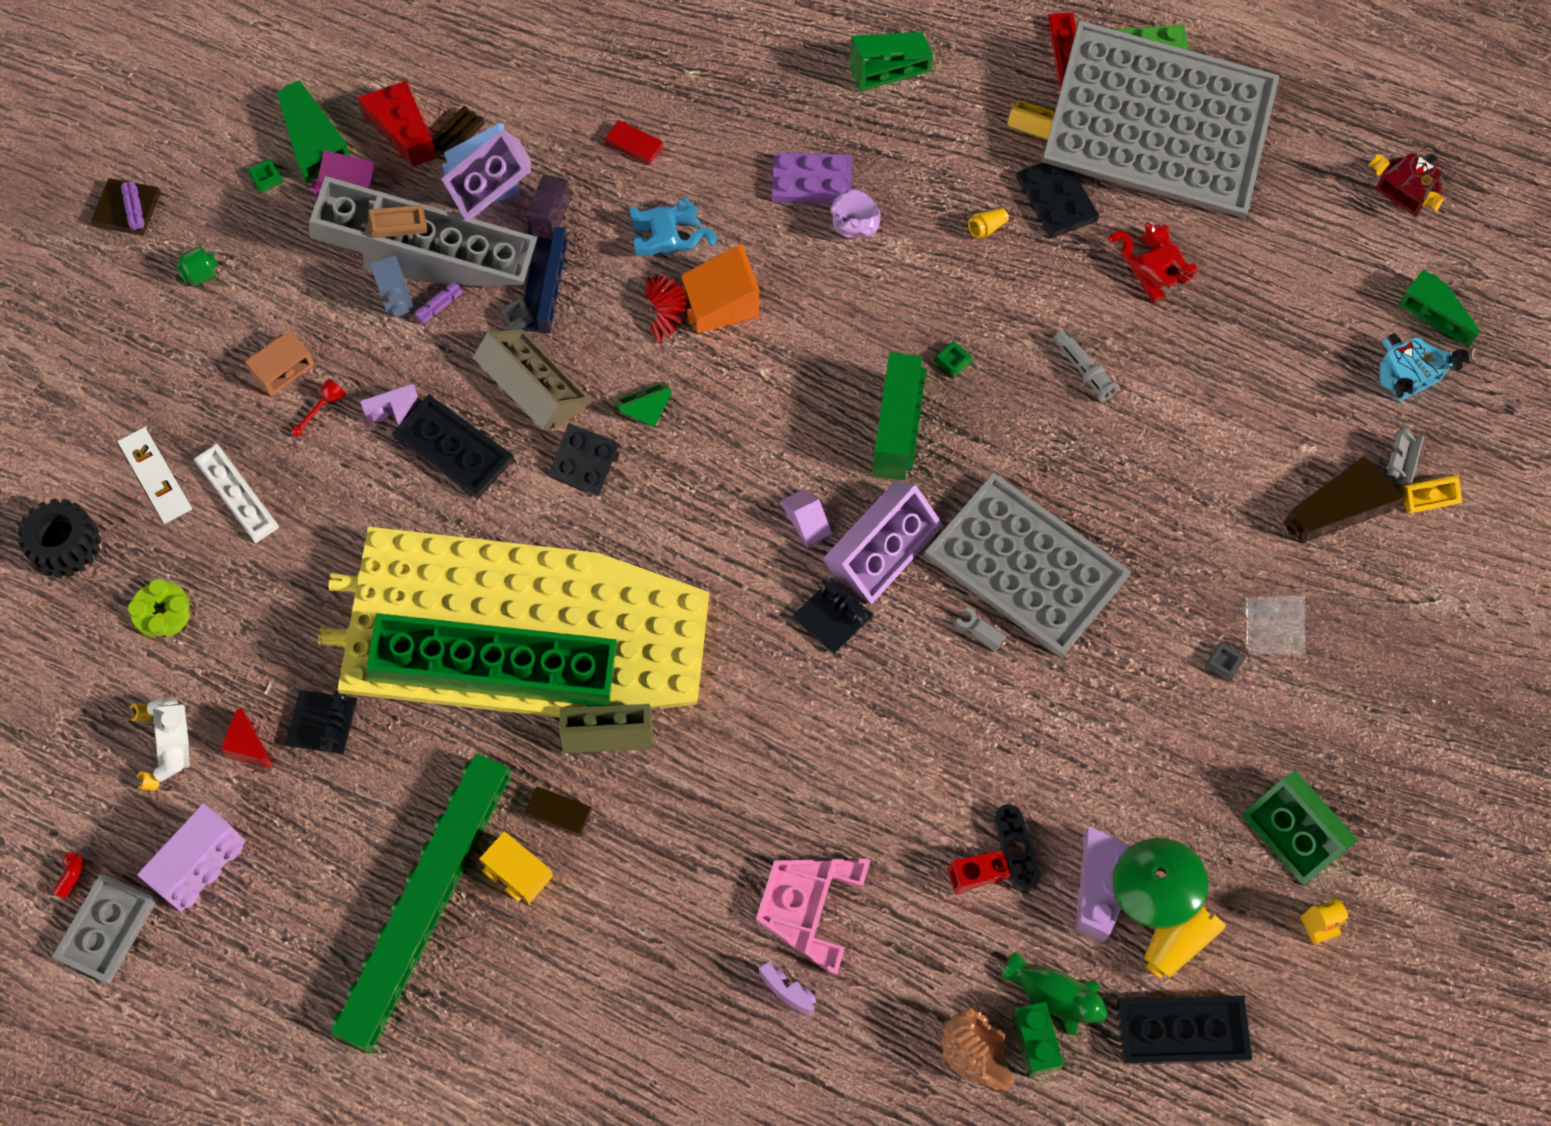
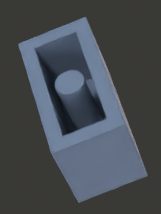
M396 255L370 263L388 317L403 316L413 311L414 306Z

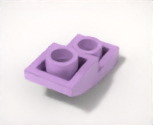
M770 962L759 968L760 977L783 1002L808 1017L814 1014L815 1007L813 1004L816 1002V999L807 986L802 988L798 981L786 988L785 984L788 983L785 974L779 966L774 969Z

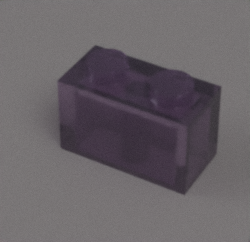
M546 174L542 175L526 212L529 235L552 240L554 228L560 227L571 200L567 179Z

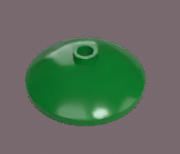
M1150 838L1135 843L1120 856L1113 872V892L1120 908L1137 923L1156 929L1174 928L1193 919L1202 909L1208 894V875L1199 856L1188 846L1172 839ZM1162 871L1166 876L1164 878H1157L1155 873Z

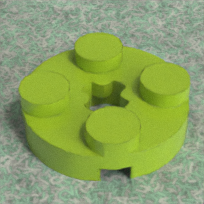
M155 579L136 593L128 606V611L131 614L133 624L145 636L156 638V636L165 635L169 637L177 634L187 624L190 617V601L183 589L175 583ZM166 604L164 606L166 609L164 614L157 613L154 615L155 608L158 605Z

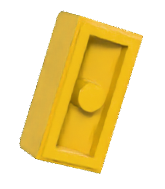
M1018 99L1011 109L1007 124L1009 127L1048 139L1055 111Z
M1446 474L1412 481V484L1398 485V490L1404 496L1402 501L1407 513L1462 503L1459 475Z

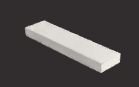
M218 444L194 458L195 463L255 543L279 528L276 521Z

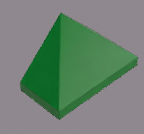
M663 381L614 399L613 402L620 412L655 427L672 391L666 382Z

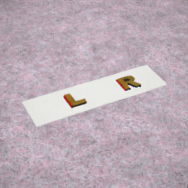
M146 427L117 441L164 524L192 510Z

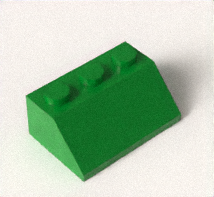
M1297 771L1282 778L1242 814L1303 886L1358 842V839Z

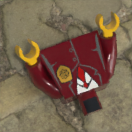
M1410 153L1404 158L1397 157L1389 160L1377 154L1368 165L1369 168L1372 167L1376 170L1378 176L1382 174L1375 190L1415 217L1419 215L1423 206H1428L1437 212L1444 200L1442 184L1438 181L1442 173L1436 168L1439 160L1433 154H1427L1422 159L1416 154Z

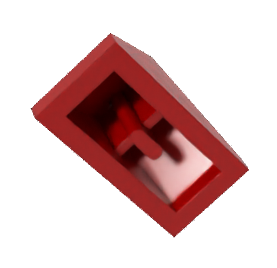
M242 707L237 709L221 750L232 760L264 768L274 766L250 718Z

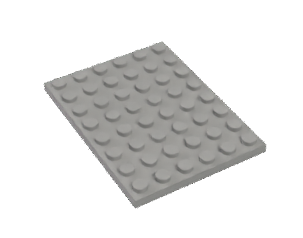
M1079 20L1042 163L1245 219L1250 206L1280 75Z

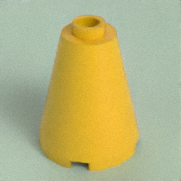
M1203 906L1193 919L1183 925L1168 929H1155L1143 958L1148 962L1145 968L1160 979L1163 975L1170 978L1225 929V923L1215 915L1212 918L1209 917L1210 914Z

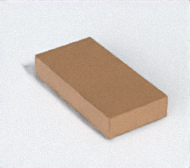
M423 204L368 209V220L372 238L427 233Z

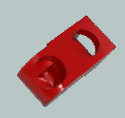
M1002 851L954 860L946 869L955 895L983 887L986 884L1001 882L1011 876Z

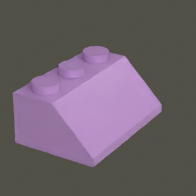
M502 129L441 179L465 220L470 221L531 172V159L519 139Z

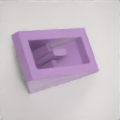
M803 489L780 501L781 506L807 548L832 536L820 500L809 491Z

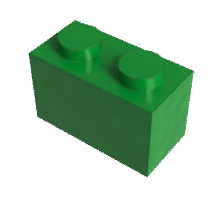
M1041 1002L1016 1008L1011 1017L1028 1078L1059 1071L1063 1067L1064 1062L1047 1003Z

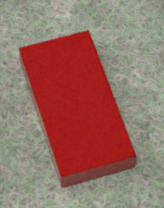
M620 120L616 122L605 138L607 145L648 165L653 162L663 148V141Z

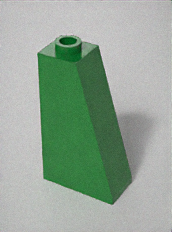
M300 80L288 84L277 91L295 157L306 183L319 176L324 150L350 156L345 140Z

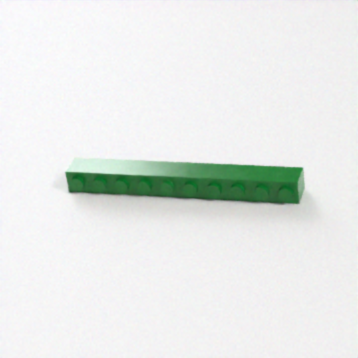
M476 753L472 761L468 760L461 774L463 779L458 787L452 789L448 797L449 806L445 814L441 813L434 824L435 833L431 841L427 840L420 851L421 860L417 868H412L405 881L407 887L402 897L398 896L395 899L391 908V913L393 914L388 924H383L376 937L378 943L373 953L369 952L366 955L361 967L363 972L358 982L354 981L351 984L346 996L348 1001L343 1011L339 1010L332 1021L331 1028L333 1030L331 1034L369 1054L372 1053L512 777L508 766Z

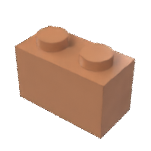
M290 330L283 335L277 336L272 343L262 350L256 351L245 361L251 375L270 396H273L315 365L309 350Z

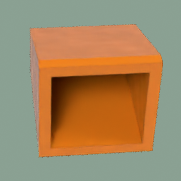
M743 244L737 245L681 275V290L684 291L682 296L686 297L683 302H687L689 308L686 309L687 319L690 325H695L697 334L759 317V287Z

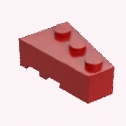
M407 81L357 97L363 117L370 121L377 128V131L392 143L393 148L412 167L437 159L431 136Z

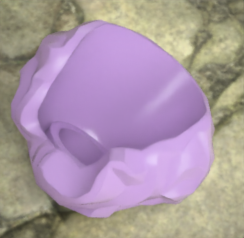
M854 189L843 191L835 198L830 210L833 215V227L839 234L847 238H869L875 235L876 231L880 228L881 214L876 203L868 195Z

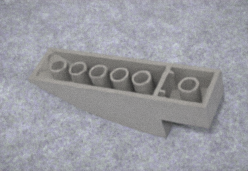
M325 176L309 220L310 238L363 253V269L372 271L370 263L396 255L403 276L408 279L442 284L455 282L458 285L466 286L524 284L537 237L473 218L470 221H466L463 215L423 204L427 233L372 238L368 220V209L422 204Z

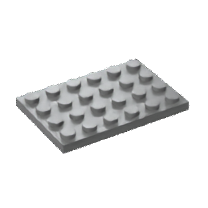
M995 473L989 477L924 554V557L1061 658L1075 644L1132 572Z

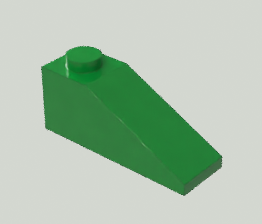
M1424 269L1408 288L1399 303V306L1467 348L1472 345L1480 332L1448 284Z

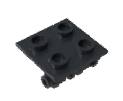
M568 423L548 475L599 496L612 462H617L620 452L617 451L619 443Z
M825 578L818 585L820 589L792 618L830 652L835 654L873 617V614L832 578L827 580Z
M299 690L285 746L344 755L358 699L346 697V694H341L338 690H335L334 694Z

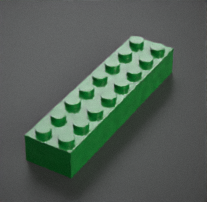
M376 613L366 671L370 682L592 706H610L617 639Z

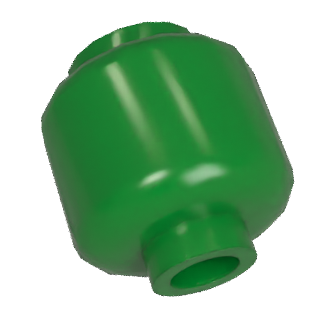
M196 247L179 255V263L175 264L185 284L189 282L192 286H198L215 278L216 271L214 268L219 266L212 251L206 253L202 247Z

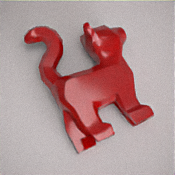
M1149 222L1145 223L1146 231L1138 240L1152 250L1139 256L1132 254L1134 243L1128 233L1123 231L1113 232L1109 235L1108 241L1110 243L1116 241L1123 242L1121 255L1125 262L1131 266L1133 274L1140 281L1144 292L1153 303L1165 297L1164 292L1160 290L1163 286L1168 288L1174 287L1178 280L1185 284L1193 279L1197 273V265L1194 263L1188 264L1184 260L1180 248L1170 240V229L1167 225L1160 226L1155 224L1152 226ZM1171 272L1175 276H1169L1166 273Z

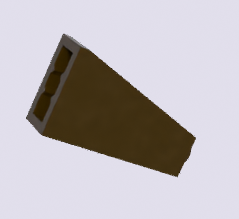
M1364 455L1290 510L1283 523L1293 537H1297L1302 543L1391 512L1398 506L1404 496Z

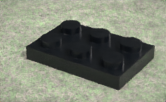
M1040 163L1017 172L1016 179L1051 239L1098 221L1099 214L1074 171Z

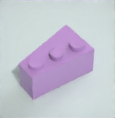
M1089 826L1083 836V856L1075 930L1104 943L1109 937L1121 910L1113 892L1114 868L1120 856L1131 846Z

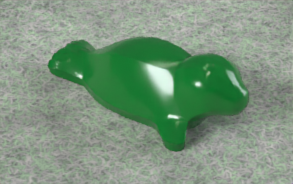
M1013 952L1001 977L1019 983L1035 1004L1046 1002L1049 1013L1062 1020L1068 1034L1075 1035L1077 1033L1078 1023H1100L1106 1019L1108 1012L1102 998L1095 993L1100 989L1099 984L1095 981L1082 983L1055 968L1028 965L1017 952Z

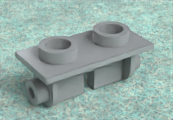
M1404 427L1395 433L1396 439L1393 446L1395 450L1392 452L1389 465L1385 469L1387 479L1394 486L1412 484L1424 440L1423 435L1412 436L1410 429Z

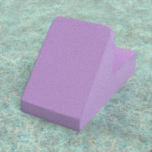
M414 384L360 401L368 423L380 422L389 416L395 415L398 426L412 413L420 402Z

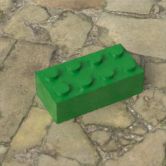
M889 352L872 471V476L905 481L906 472L913 469L927 369L921 367L923 356Z

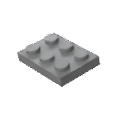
M100 873L52 958L110 985L155 906L157 899Z

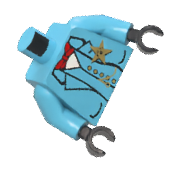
M1393 333L1382 341L1388 352L1380 363V384L1382 387L1392 391L1397 401L1400 402L1440 382L1449 370V366L1453 365V369L1456 371L1463 368L1462 363H1470L1469 352L1465 349H1458L1453 352L1444 351L1425 343L1421 338L1417 337L1403 343L1398 335Z

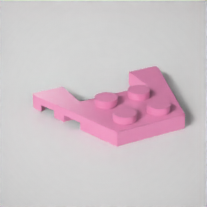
M870 860L774 861L756 922L829 974L837 977L845 947L816 939L814 936L831 880L863 888Z

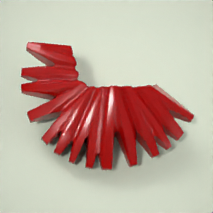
M653 275L652 279L649 276L646 278L645 297H648L657 309L658 316L653 320L650 330L656 341L660 344L662 343L663 333L669 338L671 336L670 331L675 332L672 321L681 323L682 319L675 314L685 312L683 307L686 306V302L683 301L686 297L682 296L684 291L681 290L682 287L679 284L674 286L675 281L673 279L668 282L667 276L659 275L658 277V275Z

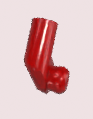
M68 852L62 859V864L66 869L52 890L58 897L67 898L84 868L85 861L83 856L77 855L75 852Z

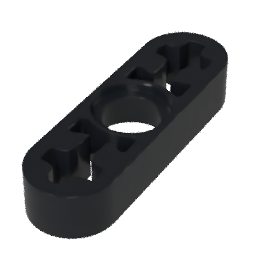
M1005 804L996 811L994 817L995 829L1011 874L1010 880L1013 887L1020 892H1030L1039 882V869L1021 811L1014 805ZM1004 813H1008L1009 817H1015L1012 823L1014 833L1007 837L1004 834H1008L1010 831L1008 823L1001 822ZM1014 840L1022 842L1025 846V853L1020 856L1011 854L1008 844ZM1026 859L1029 862L1024 864L1025 872L1027 875L1032 874L1033 876L1029 884H1025L1024 880H1018L1017 878L1021 874L1020 863Z

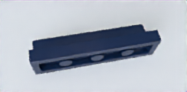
M555 227L553 238L537 237L524 300L535 322L522 328L524 331L551 334L568 244L565 227Z

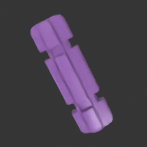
M132 181L122 183L121 190L122 194H124L123 200L126 214H128V225L132 230L142 229L145 224L137 187Z
M455 282L450 283L444 288L445 291H440L426 302L425 307L421 306L414 313L416 318L421 323H426L432 318V315H436L452 302L451 299L454 300L460 296L462 290Z

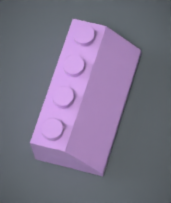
M894 481L822 560L837 580L865 602L872 605L944 525L915 484Z

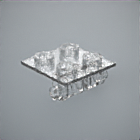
M1305 595L1246 597V605L1242 606V614L1247 616V655L1306 653Z

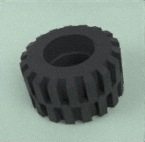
M50 499L49 504L43 501L38 504L39 508L36 510L31 508L28 511L29 517H23L21 520L24 526L18 527L17 534L20 538L17 540L23 554L39 571H42L47 576L53 574L56 578H62L65 573L70 577L75 575L74 571L76 570L84 571L86 569L84 565L87 563H93L95 559L92 556L99 553L100 548L97 544L101 543V537L98 534V527L79 504L71 503L67 499H62L61 503L57 499ZM62 530H71L70 536L64 543L55 547H48L50 539L56 533Z

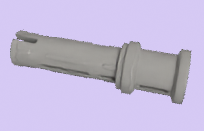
M1066 329L1059 331L1053 337L1052 341L1083 375V382L1085 385H1090L1098 394L1097 398L1100 402L1107 401L1117 393L1120 387L1117 382H1112L1104 373V367L1099 364L1096 365Z

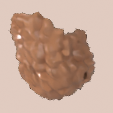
M969 1007L967 1011L955 1014L944 1028L945 1034L940 1041L943 1046L945 1060L964 1079L968 1078L972 1082L978 1081L980 1084L992 1087L996 1091L1000 1089L1003 1091L1008 1090L1009 1086L1014 1083V1078L1012 1077V1072L1008 1069L1009 1064L1003 1060L1006 1054L1005 1048L1008 1045L1005 1040V1033L992 1028L988 1024L987 1017L982 1015L981 1012L974 1011L973 1008Z

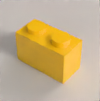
M505 831L480 857V861L483 867H485L482 872L494 883L498 880L503 882L507 886L505 889L506 893L517 902L522 898L526 903L530 904L553 877L549 867Z

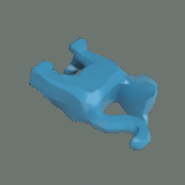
M686 197L681 198L672 206H657L646 211H638L636 207H630L634 232L652 230V236L649 238H643L642 236L634 237L637 257L654 254L670 255L678 251L694 248L703 237L707 239L710 246H714L717 237L714 231L708 228H699L691 234L688 240L680 239L676 229L677 224L701 226L700 220L696 217L698 207L694 206Z

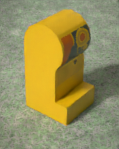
M1337 897L1322 904L1312 906L1300 916L1313 945L1342 934L1339 926L1348 923L1346 908Z

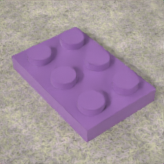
M774 152L772 202L833 204L835 198L843 191L851 190L852 155Z

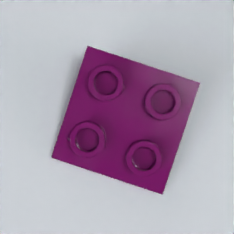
M324 150L317 184L312 183L310 193L314 194L313 202L316 203L325 176L370 188L375 162Z

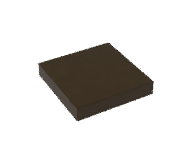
M108 178L92 216V225L94 227L144 236L161 194L159 187L135 183L145 225L142 229L132 230L128 225V214H126L123 200L124 194H122L121 190L122 183H128V181Z

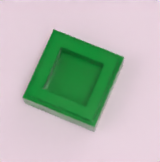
M272 159L247 169L259 194L283 183Z
M952 341L934 357V362L953 379L973 361V357L955 341Z

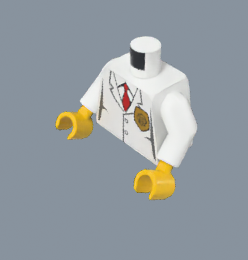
M172 697L157 699L148 704L134 703L130 706V709H136V716L131 718L132 721H150L153 716L158 767L154 769V773L144 771L138 773L137 779L143 780L138 789L155 791L160 782L165 781L183 768L190 767L185 706L178 705L177 700Z

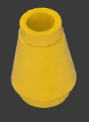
M1004 208L976 213L969 219L968 228L973 237L985 239L1004 225V223L1008 222L1009 216Z

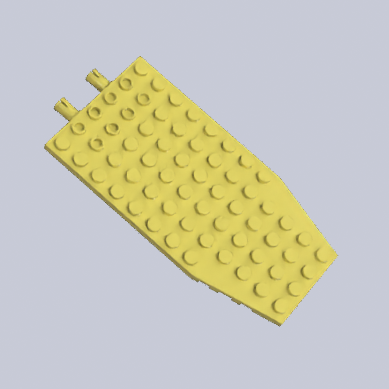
M368 527L360 572L357 576L330 574L332 580H329V591L355 593L350 625L347 630L321 626L319 630L321 634L318 635V645L344 647L345 649L337 689L341 694L559 718L560 708L593 707L592 705L370 682L366 667L376 613L617 639L610 706L650 704L651 708L665 709L697 705L709 592L596 552Z

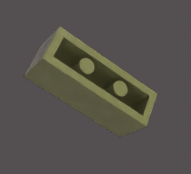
M650 704L560 708L559 735L563 753L653 749V720Z

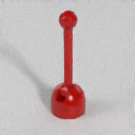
M329 378L323 383L320 389L322 399L298 426L292 427L291 433L293 436H301L302 429L326 402H336L345 394V391L337 383Z

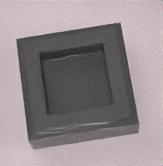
M523 297L498 309L508 330L522 329L535 322Z
M1220 641L1206 663L1205 668L1230 683L1246 656Z

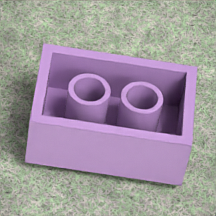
M203 803L137 875L182 912L197 901L199 892L207 884L213 883L219 877L221 868L229 860L235 859L240 854L243 848L242 845L246 841L230 824Z

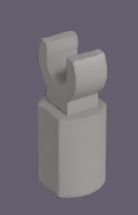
M966 607L964 615L969 617L970 621L963 622L957 618L955 626L960 631H970L972 633L971 636L992 651L997 652L1007 636L984 619L979 620L976 612Z

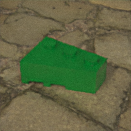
M923 32L854 35L851 38L850 70L860 92L932 71L933 53Z

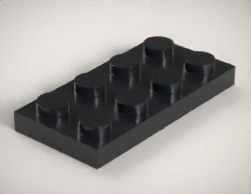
M430 394L392 432L394 439L477 500L514 461L513 454Z
M1245 996L1119 999L1117 1001L1123 1065L1250 1062L1252 1060Z

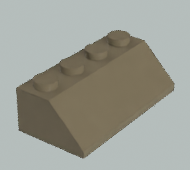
M523 329L487 332L472 357L480 365L481 370L489 374L497 382L498 387L515 401V405L532 419L535 426L542 430L561 427L592 401Z

